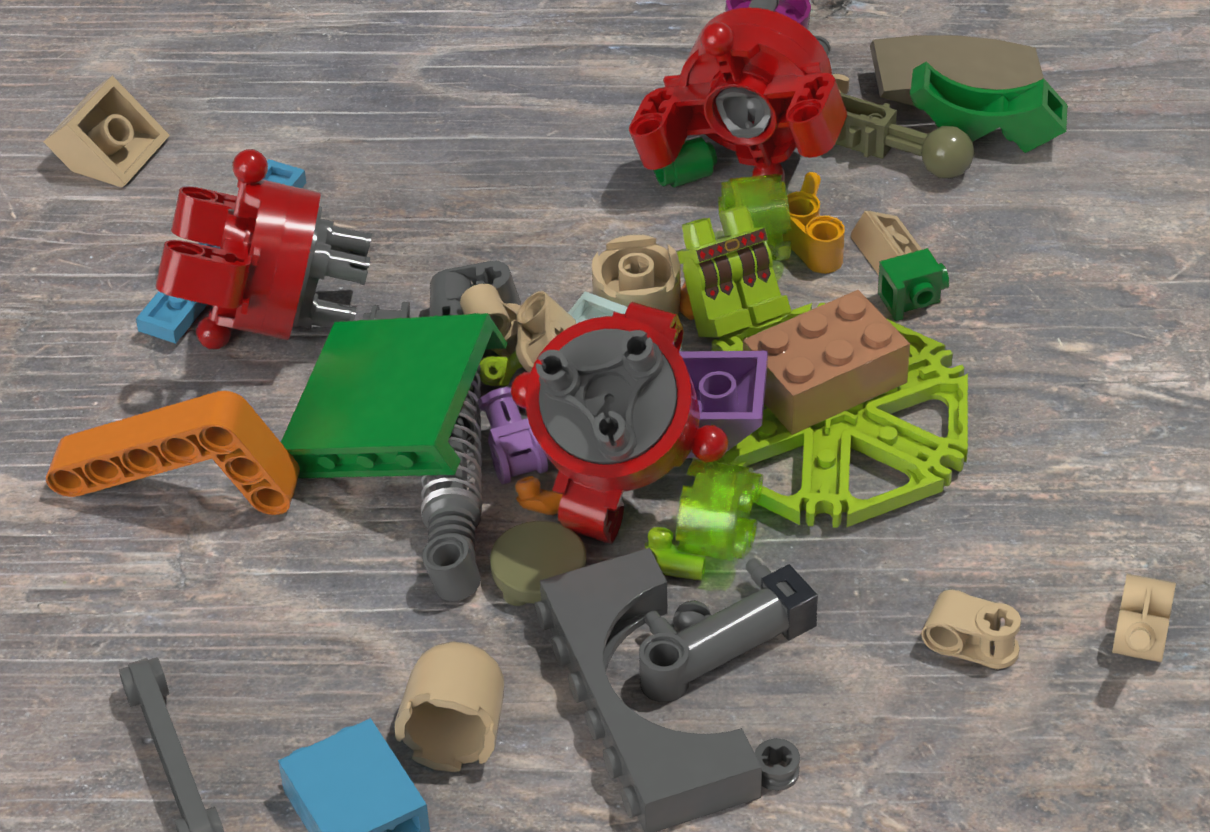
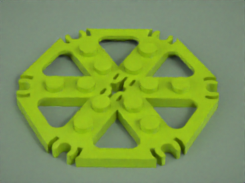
M812 303L791 310L792 312L758 324L752 323V326L719 337V340L714 339L711 351H743V339L812 310ZM819 303L817 307L824 305L825 303ZM887 319L910 343L907 383L793 435L764 404V407L767 409L763 410L762 426L727 451L718 461H701V472L703 475H708L709 481L800 525V513L802 510L806 511V523L808 526L814 527L817 514L827 513L832 517L833 528H838L841 524L843 512L847 514V527L943 492L944 486L948 487L951 484L952 470L946 467L953 468L959 472L962 471L964 462L967 463L968 373L964 375L965 368L963 365L948 368L952 366L953 353L951 350H945L946 345ZM928 400H940L948 407L947 437H938L891 414ZM804 446L801 489L794 495H781L746 478L742 473L743 469L751 464ZM850 448L905 473L910 481L904 486L869 499L855 498L849 492Z

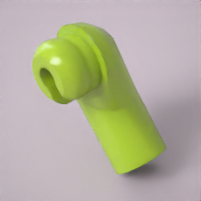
M516 350L509 357L491 356L481 360V374L479 375L481 382L490 386H508L513 374L523 367L519 362Z
M654 527L649 530L648 542L644 546L645 549H651L664 575L703 580L706 557L679 553L675 546L672 545L673 533L667 528Z

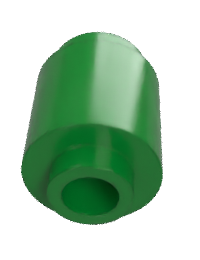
M701 136L686 139L674 162L661 169L653 170L655 177L661 186L670 185L675 188L711 176L713 174V166L717 164L716 151L711 142H705Z

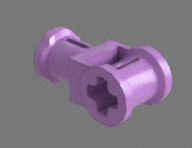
M499 388L479 398L477 401L479 409L486 412L491 426L488 443L493 466L502 485L510 483L511 477L535 470L540 474L547 472V456L533 435L528 418L522 420L517 404L512 399L511 388Z

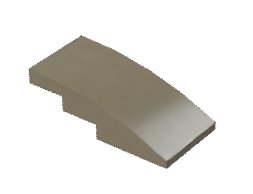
M914 35L875 39L870 44L880 97L915 106L910 97L913 68L924 62H928L935 70L951 80L981 89L1017 88L1035 83L1044 78L1035 47L997 39L958 35Z

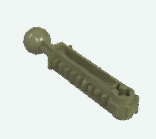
M840 93L847 111V118L835 143L836 145L862 152L864 157L867 158L872 155L883 159L891 147L922 156L926 169L938 178L953 179L970 168L975 154L973 142L968 134L959 128L941 126L930 134L897 125V110L890 108L888 103L879 105Z

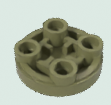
M530 521L516 525L505 531L492 547L490 554L492 578L496 586L503 592V598L508 604L513 606H522L526 603L535 604V602L541 601L540 580L587 566L584 543L574 531L555 522Z

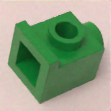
M928 248L879 261L878 295L895 321L903 320L904 312L940 303L941 290L949 288V276L945 266L942 263H937Z

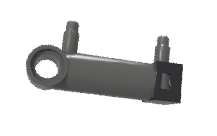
M751 559L746 564V570L761 590L677 633L664 617H661L656 611H649L645 615L644 621L650 627V632L653 635L646 638L639 648L640 688L643 694L657 702L678 700L686 693L689 688V682L768 640L783 634L790 641L817 626L818 594L790 564L771 572L757 559Z

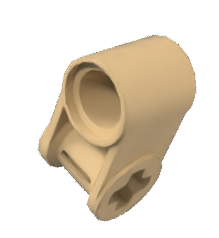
M538 291L528 297L517 313L518 341L516 354L523 368L527 372H531L535 361L546 345L562 331L576 324V320L544 291Z
M945 590L939 594L923 627L921 636L927 647L941 655L955 656L992 669H1003L1013 665L1018 659L1019 644L1015 636L1020 631L1021 618L1019 613L1007 604L987 601L958 590ZM1003 617L1005 619V626L1001 627V618ZM995 645L994 655H992L990 648Z

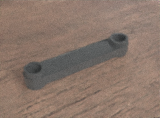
M158 657L149 660L144 658L129 663L128 667L119 669L121 682L130 707L140 704L182 818L174 820L177 832H224L215 806L208 809L204 807L163 697L169 695V689Z

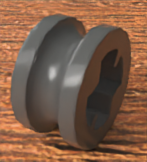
M778 738L769 739L759 744L755 750V755L762 766L761 786L775 791L785 790L793 786L798 780L800 772V754L796 746L785 739ZM781 761L786 762L785 768L779 765ZM768 762H771L775 765L772 768L768 767Z

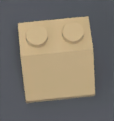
M112 75L88 93L43 142L72 172L122 188L170 135Z

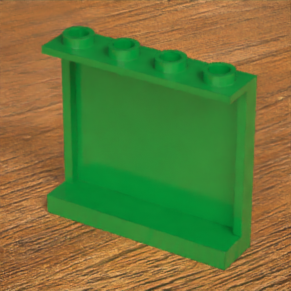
M474 313L334 322L281 440L283 446L300 467L298 478L455 475L461 459L448 440L485 349H506L508 344L489 314Z

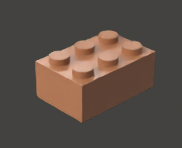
M859 290L743 339V351H768L764 404L792 435L907 383L910 343Z

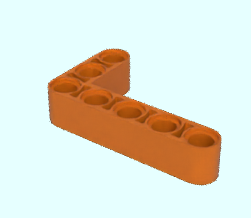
M217 391L61 438L48 469L46 483L50 489L62 496L77 497L213 459L255 509L264 514L280 515L287 512L290 508L300 474V467L293 456L241 395L231 391Z

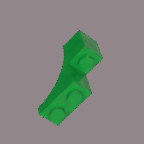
M928 62L913 68L910 89L911 100L919 110H924L933 119L937 128L941 126L957 127L968 134L973 142L1000 127L1005 138L1011 142L1014 141L1024 153L1056 138L1067 130L1068 105L1044 78L1022 87L991 90L971 87L951 80L935 70Z

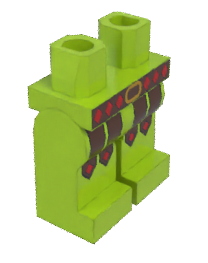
M746 206L734 207L718 213L724 236L715 238L710 218H702L682 224L686 248L676 252L680 264H683L684 279L699 337H721L753 325L752 323L758 324L792 312L787 295H781L772 267V254L766 243L768 240L765 227L754 228L752 218Z

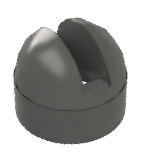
M696 600L686 601L678 606L674 614L673 628L678 633L711 616V612L702 602Z

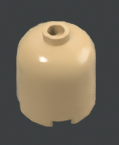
M454 641L438 644L422 653L411 671L395 720V738L398 742L403 740L414 751L412 759L415 762L434 770L460 772L462 764L472 763L479 760L480 764H483L488 760L495 749L504 699V675L495 659L479 647L469 643Z

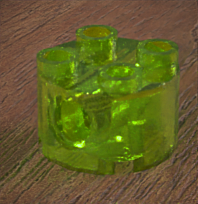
M772 174L730 178L727 182H721L722 196L718 197L719 213L734 207L746 206L752 218L754 228L765 227L768 236L766 243L770 248L773 261L788 260L791 253V241H783L782 234H786L787 231L791 230L786 186L784 181H781L782 175Z
M694 458L687 472V475L696 477L694 485L690 487L683 485L676 527V541L680 543L677 550L679 552L733 562L738 559H744L747 547L752 548L756 536L757 520L750 519L753 501L759 502L763 474L754 473L753 468L716 461L703 462Z

